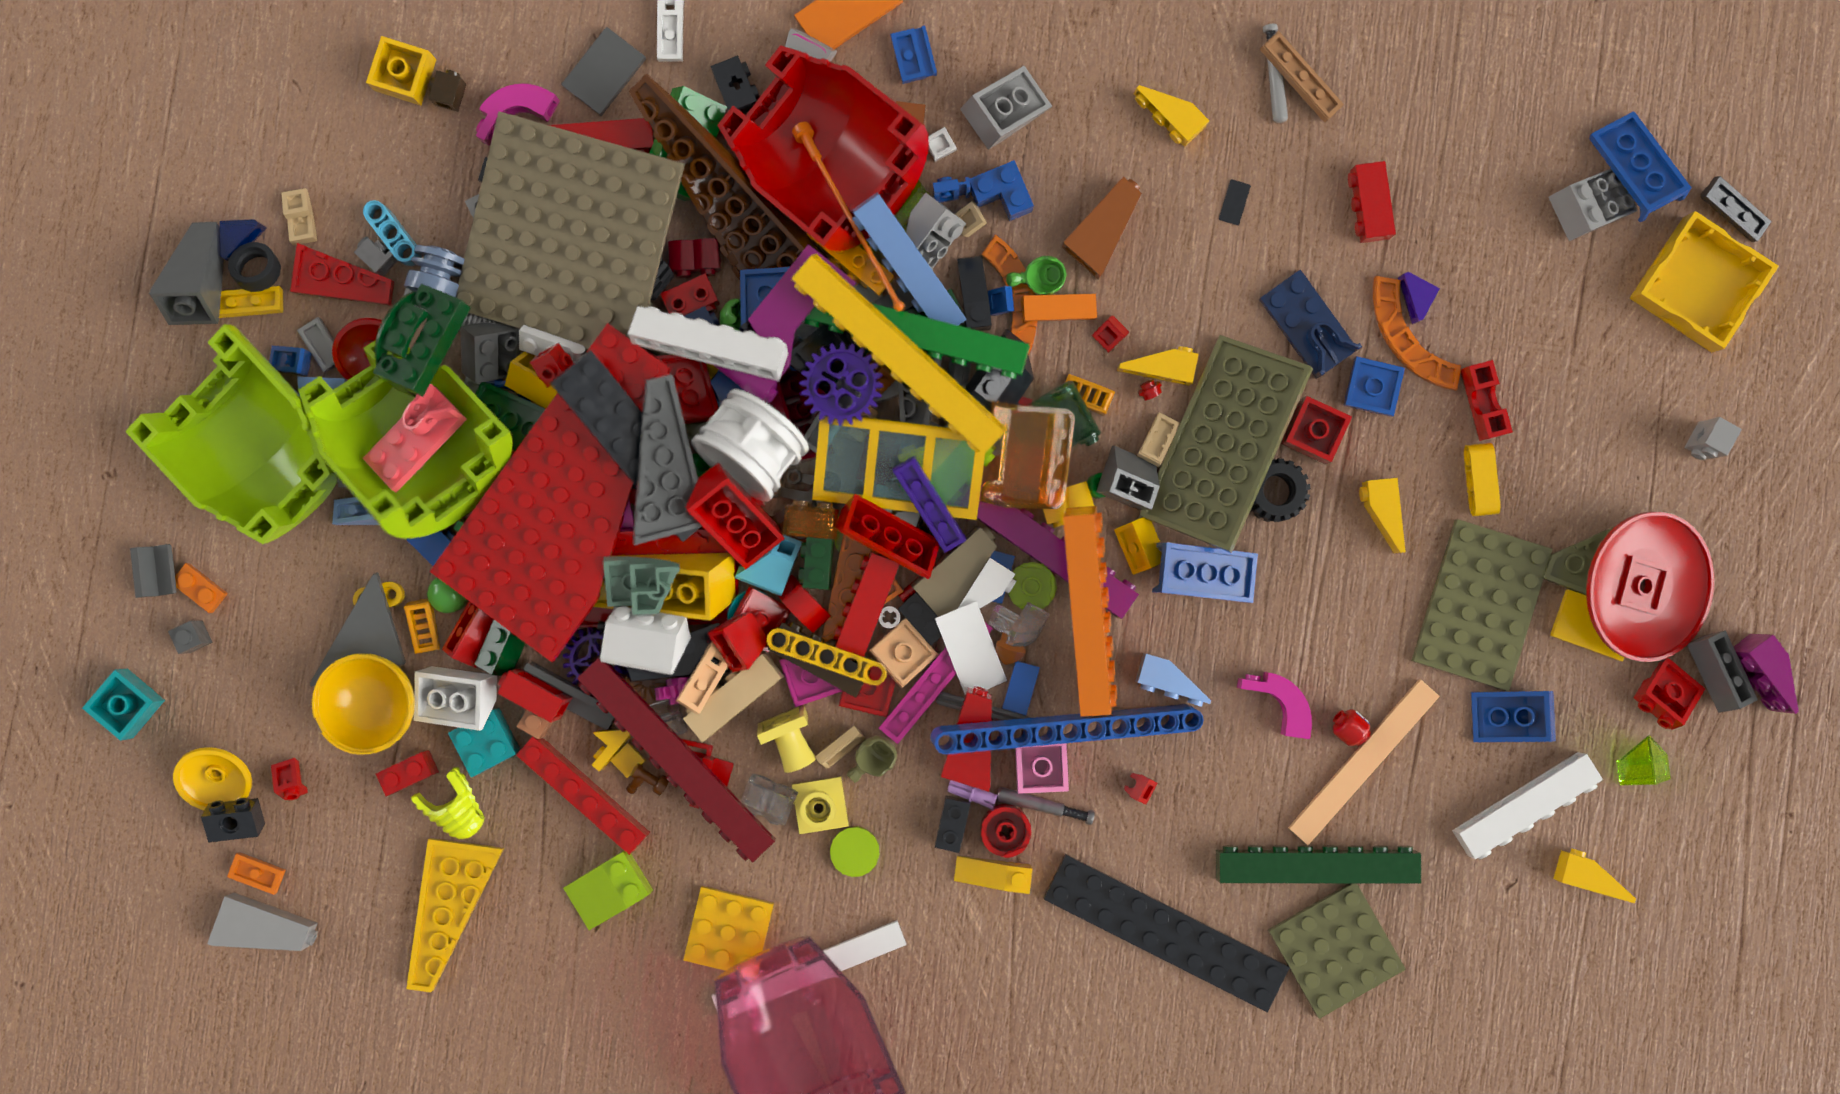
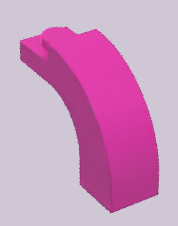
M513 84L503 87L491 94L479 108L486 118L478 123L475 136L481 142L491 146L498 111L510 115L530 113L549 122L560 100L554 93L532 84Z
M1264 672L1263 681H1260L1261 676L1249 674L1245 675V679L1238 678L1237 688L1266 692L1279 702L1283 714L1280 734L1310 739L1312 730L1310 707L1305 696L1295 684L1280 675Z

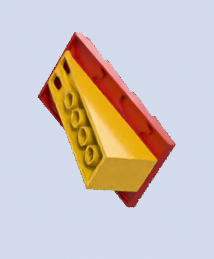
M700 527L684 542L680 541L674 534L637 545L633 544L634 528H621L611 557H644L679 563L680 570L676 574L671 589L663 601L660 613L686 617L688 625L722 624L727 621L728 608L733 599L739 595V580L735 579L738 563L704 527ZM605 577L600 589L599 600L578 628L597 627L598 621H604L606 624L614 607H607Z

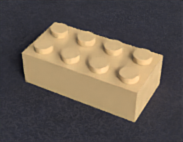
M767 653L759 655L748 670L732 672L725 678L727 683L723 687L720 684L716 685L700 714H695L687 709L685 711L688 715L683 719L700 741L704 742L780 681L784 674Z

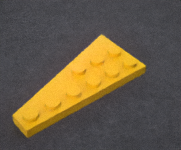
M435 838L428 839L406 989L424 992L434 991L504 848Z

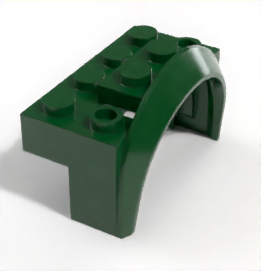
M421 283L418 290L402 297L384 316L375 340L376 368L373 373L400 392L414 398L416 395L423 397L471 307L459 298ZM427 318V321L423 326L418 338L416 339L411 351L408 353L409 345L416 330ZM387 351H388V352H391V353H393V354H395V355H398V356H400V357H402V358H401V359H398V358H396V357H393V356H391V355H388Z

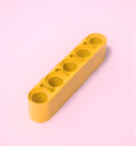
M773 629L767 636L768 646L779 653L871 685L881 684L886 679V668L877 661L785 629ZM777 633H782L786 637V643L782 647H777L773 643V637ZM801 641H806L810 646V651L805 656L797 652V645ZM826 649L831 650L834 654V660L830 664L823 663L820 657L822 651ZM848 658H854L858 662V668L855 672H848L845 669L844 663ZM872 666H877L882 670V677L877 681L871 680L868 676V671Z

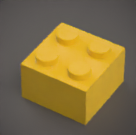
M381 36L366 84L375 92L422 106L437 59L428 50Z

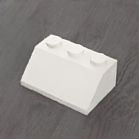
M614 607L605 624L600 656L601 662L672 675L691 639L687 618L660 612L659 614L633 615L632 607Z
M434 666L415 671L414 721L482 730L497 700V676Z

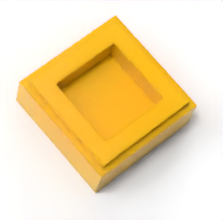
M627 743L610 761L626 778H629L634 767L638 763L642 765L646 759L630 743Z

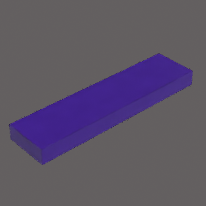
M915 456L893 467L894 475L944 553L965 542L966 537Z

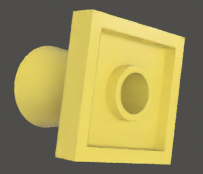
M804 705L758 723L757 737L760 743L764 744L773 739L775 740L785 773L802 769L816 760L814 753L800 731V728L808 725V713Z
M841 776L792 784L799 834L849 826ZM820 803L823 805L824 810L818 812L814 809V806Z

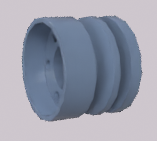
M415 245L414 252L424 258H411V262L420 266L421 269L420 271L408 270L404 287L416 291L422 283L456 297L459 285L451 281L450 277H460L462 271L454 268V266L462 267L465 259L450 250L437 246Z

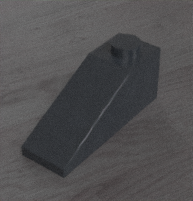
M982 256L957 259L963 310L967 319L965 320V326L977 331L991 330L992 322Z

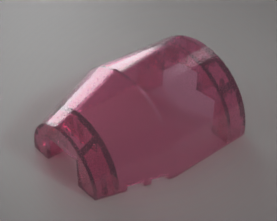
M810 936L795 938L755 954L724 971L714 980L721 1065L734 1094H906L865 997Z

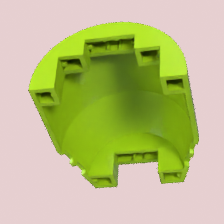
M224 324L207 342L218 353L213 359L217 367L191 395H180L164 413L141 414L125 432L195 507L207 510L216 515L215 518L220 521L225 520L237 527L236 530L261 544H265L286 534L312 514L334 489L337 483V476L319 454L318 446L300 395L238 328L233 325Z
M374 341L363 348L371 365L334 390L319 376L298 391L321 458L387 533L398 538L427 536L447 528L475 509L510 460L512 452L511 433L450 367L446 365L440 366L431 384L437 387L467 420L397 493L391 490L365 462L363 457L402 418L405 409L415 398L396 390L373 373L376 368ZM387 351L388 355H391V356L396 357V358H398V359H401V358H402V357H400V356H398V355H395V354H393V353Z

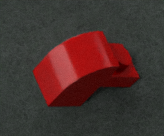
M793 575L789 577L782 596L777 595L783 604L812 633L831 617L825 608L803 588V585Z

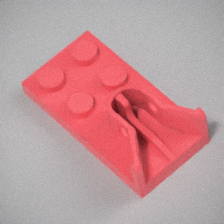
M430 383L423 397L416 395L415 399L405 409L402 418L363 459L385 484L397 493L467 418L437 387Z

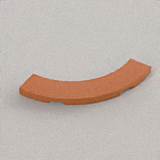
M995 234L981 256L996 269L1005 285L1008 286L1006 282L1007 274L1011 272H1025L1026 269L1017 254ZM1021 283L1012 287L1014 311L1012 312L1011 332L1024 343L1030 345L1029 355L1035 338L1037 321L1023 322L1022 296L1035 295V292L1026 283Z
M1375 276L1373 284L1375 316L1382 336L1390 350L1403 365L1418 377L1445 389L1458 390L1461 365L1450 363L1426 351L1412 334L1409 327L1406 326L1400 302L1401 280Z

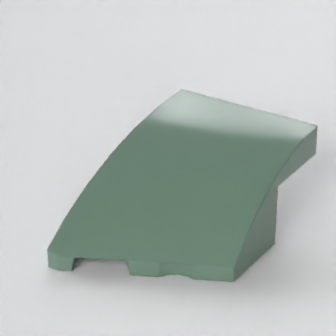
M604 557L607 607L632 606L633 615L659 614L663 601L671 589L672 582L680 570L679 563L644 557Z

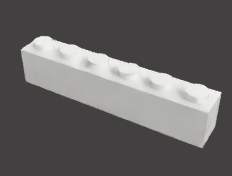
M650 306L646 308L637 307L628 332L631 342L641 347L776 381L780 380L788 356L786 343H783L778 338L769 337L767 339L759 337L751 331L743 333L735 331L727 325L715 326L703 319L691 320L679 313L667 314Z
M1577 752L1452 831L1469 857L1483 859L1492 853L1491 849L1498 845L1503 846L1513 840L1512 836L1518 832L1524 833L1534 827L1533 823L1539 819L1544 820L1553 816L1555 809L1575 802V797L1579 794L1593 791L1597 788V783L1603 779L1589 756L1585 753Z

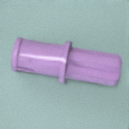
M952 780L948 786V792L968 799L970 803L973 801L990 809H993L998 796L997 794Z

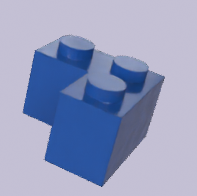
M1015 160L969 179L970 192L978 208L1000 199L1009 222L1033 211V202Z

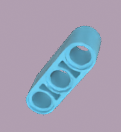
M376 200L367 202L363 208L365 219L398 261L407 266H415L416 264L411 262V258H422L421 255L414 252L415 245L417 244L389 208ZM382 209L380 218L374 219V212ZM393 228H396V236L392 239H389V231ZM411 248L412 254L410 257L403 258L405 249Z

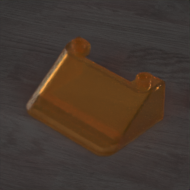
M992 401L991 414L1002 424H1005L1007 429L1004 432L999 480H991L984 483L980 501L1005 508H1059L1063 504L1066 494L1075 423L1073 413L1068 409Z

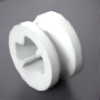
M887 606L882 609L878 620L883 627L893 628L900 622V613L895 607ZM888 610L889 613L894 611L897 618L894 617L896 621L893 624L883 622L882 617H885L883 615L885 611Z

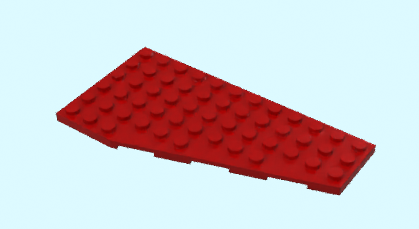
M609 323L606 324L588 349V351H593L642 413L645 380L668 375L671 368L641 346L633 344L630 338ZM557 393L429 572L549 661L554 662L599 600L600 589L605 577L603 560L604 557H611V554L614 552L633 483Z

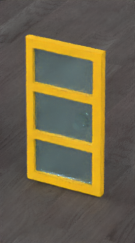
M828 416L822 421L819 420L812 500L846 504L854 494H857L883 509L919 513L892 471L893 467L915 456L952 516L977 520L985 454L981 451L977 453L972 450L967 444L968 439L962 434L957 435L948 427L862 417V422L857 417H854L853 425H850L846 419L842 427L839 426L837 419L834 420L832 425H829Z

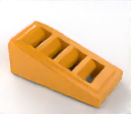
M1068 374L1059 397L1105 416L1115 391ZM1075 382L1077 386L1072 396L1068 393L1072 383ZM1082 386L1087 387L1083 398H1077ZM1091 390H1094L1096 393L1092 402H1087ZM1103 394L1105 397L1100 407L1096 404L1100 395Z
M428 598L407 602L404 610L415 654L440 650L435 612ZM425 608V612L414 613V610ZM427 618L428 622L416 624V620ZM426 628L430 630V632L420 634L417 631ZM432 638V642L419 643L421 639Z

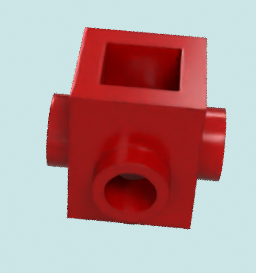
M558 342L540 352L530 364L536 371L538 378L548 388L551 386L550 382L570 367L573 361Z

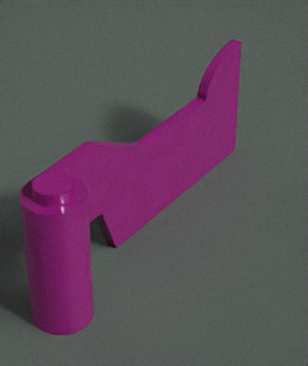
M809 244L748 319L759 337L767 339L775 337L786 343L788 356L781 376L790 366L795 331L815 307V300L809 294L805 296L799 292L794 286L796 282L791 278L811 255L818 254L851 286L854 287L856 285L855 281ZM714 365L745 392L764 402L770 403L778 393L775 390L777 387L776 380Z

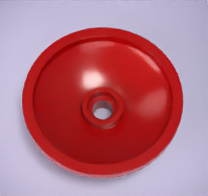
M376 318L356 319L342 327L336 335L332 347V357L337 370L345 379L349 380L371 366L363 348L376 340L377 331L382 320Z

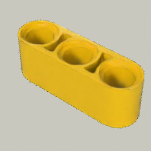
M1492 443L1465 445L1464 465L1470 513L1473 517L1499 514L1501 503L1494 446Z

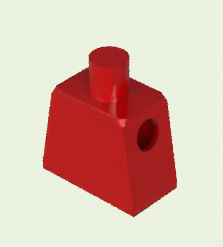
M750 612L738 614L708 632V635L732 672L748 670L767 645V636L762 629L767 625L768 621L763 614L757 613L754 616Z

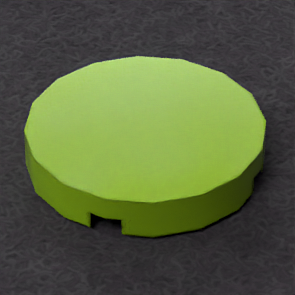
M1036 562L1023 563L1013 570V573H1015L1013 579L1016 580V583L1008 594L1013 604L1022 610L1031 612L1041 610L1051 603L1055 597L1057 586L1054 575L1046 566Z
M859 826L847 827L840 831L833 839L830 848L831 861L835 868L842 874L850 877H860L871 872L877 865L880 855L879 843L875 836L868 829Z

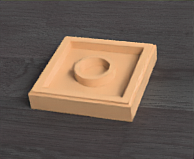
M906 618L868 651L877 662L885 666L887 673L900 688H903L939 655Z

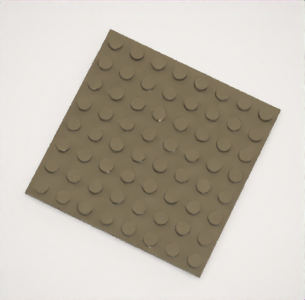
M498 111L456 298L461 299L471 307L469 311L471 314L520 329L523 325L581 344L585 349L590 348L607 323L630 338L628 332L637 307L646 308L650 304L684 164Z

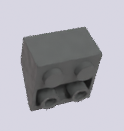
M491 323L461 326L462 373L474 383L507 378L510 362L521 355V350H519L520 328Z
M1112 446L1096 492L1137 510H1152L1160 487L1157 467L1133 453L1117 446Z

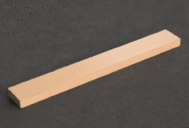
M1419 679L1288 828L1305 844L1309 845L1440 696Z

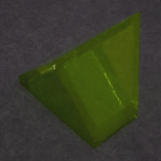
M1650 735L1644 738L1620 760H1616L1620 785H1657L1671 779L1668 755Z

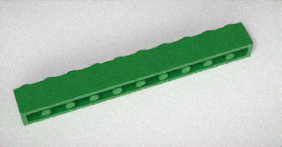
M871 303L921 350L926 351L930 358L941 360L942 356L952 358L951 363L966 366L967 362L976 364L977 370L991 373V369L1001 371V376L1016 379V375H1023L1030 345L1027 343L903 311H896L892 308ZM816 306L804 321V324L819 328V324L829 326L828 330L838 334H843L844 332L833 322L834 317L828 312L823 313Z

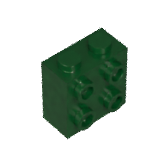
M807 537L806 542H802L801 557L805 558L804 568L800 567L799 582L803 583V588L831 589L834 552L833 539Z

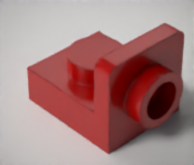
M296 758L271 765L275 794L284 800L290 801L296 800L301 795L308 793L307 787L301 783L300 766Z

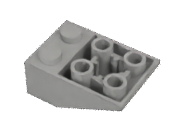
M1612 169L1576 182L1549 196V200L1569 241L1638 211L1634 199Z
M925 193L910 213L906 233L933 270L939 259L946 255L948 247L954 239L961 235L963 227L967 223L943 204Z

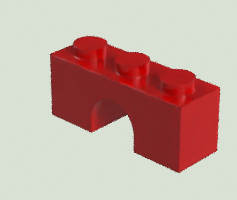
M1490 360L1461 369L1479 441L1512 433L1507 409H1502L1497 401L1496 386L1500 383L1494 361Z

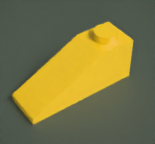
M1179 346L1178 349L1120 363L1117 371L1190 386L1193 383L1198 354L1192 353V348Z
M1398 478L1362 482V487L1359 488V496L1361 502H1364L1365 509L1394 554L1405 553Z
M1571 848L1570 852L1561 850L1553 879L1568 885L1635 903L1636 898L1598 863L1586 858V852Z
M957 856L954 881L1002 891L1030 894L1033 869L1030 864Z

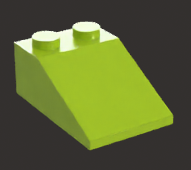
M624 850L563 888L588 930L624 911L653 891L632 854L629 855Z

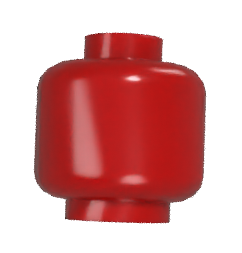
M1349 709L1345 712L1341 710L1334 716L1333 733L1346 745L1360 746L1369 738L1371 733L1369 731L1370 723L1356 710Z

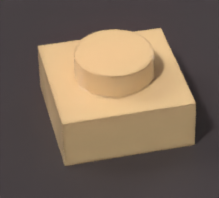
M971 201L955 213L967 223L962 231L965 237H969L987 224L975 202Z

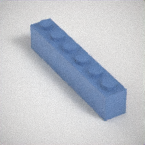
M878 192L853 209L856 216L852 220L860 231L865 228L871 236L867 241L874 251L881 250L885 256L882 262L890 273L895 270L900 278L897 280V283L904 293L910 291L915 299L911 302L919 314L924 311L930 319L957 326L967 320Z

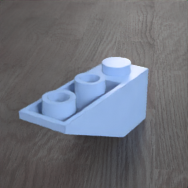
M1143 653L1135 682L1141 683V689L1154 692L1155 688L1165 690L1164 696L1177 700L1179 695L1189 698L1188 703L1201 707L1203 702L1211 703V700L1171 661Z

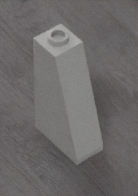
M231 893L224 896L207 944L223 947L302 951L312 946L318 934L315 929L318 923L240 894Z

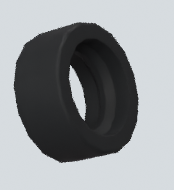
M249 242L241 245L233 251L228 260V270L231 277L242 289L250 292H259L270 288L280 276L281 265L277 256L263 243ZM256 257L267 258L268 264L260 274L253 277L242 276V269L249 260Z

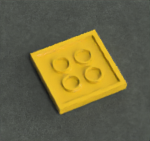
M701 886L683 961L756 978L774 903Z

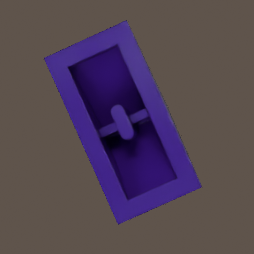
M1407 272L1399 276L1398 280H1401L1400 287L1411 323L1416 324L1425 318L1440 288Z

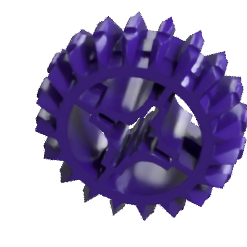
M588 627L587 635L581 629L578 631L580 639L575 635L571 637V641L575 645H565V648L570 650L571 653L563 654V658H570V663L563 664V668L571 667L572 671L568 672L566 676H576L572 682L573 685L580 683L577 679L583 673L580 666H590L593 664V662H586V660L595 657V652L598 653L597 656L601 655L602 649L600 644L597 643V638L603 640L604 631L596 630L595 633L593 627ZM589 641L590 645L588 646L587 656L578 659L581 647ZM615 664V670L626 675L625 669L621 665Z

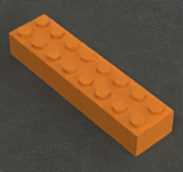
M1097 506L1066 508L1063 522L1080 715H1111L1112 707L1116 706L1117 686L1112 685L1115 675V662L1110 660L1113 651V638L1108 636L1111 627V613L1105 610V608H1108L1109 589L1103 586V583H1106L1107 565L1106 562H1101L1105 552L1104 537L1099 538V532H1102L1103 528L1102 512L1097 513Z

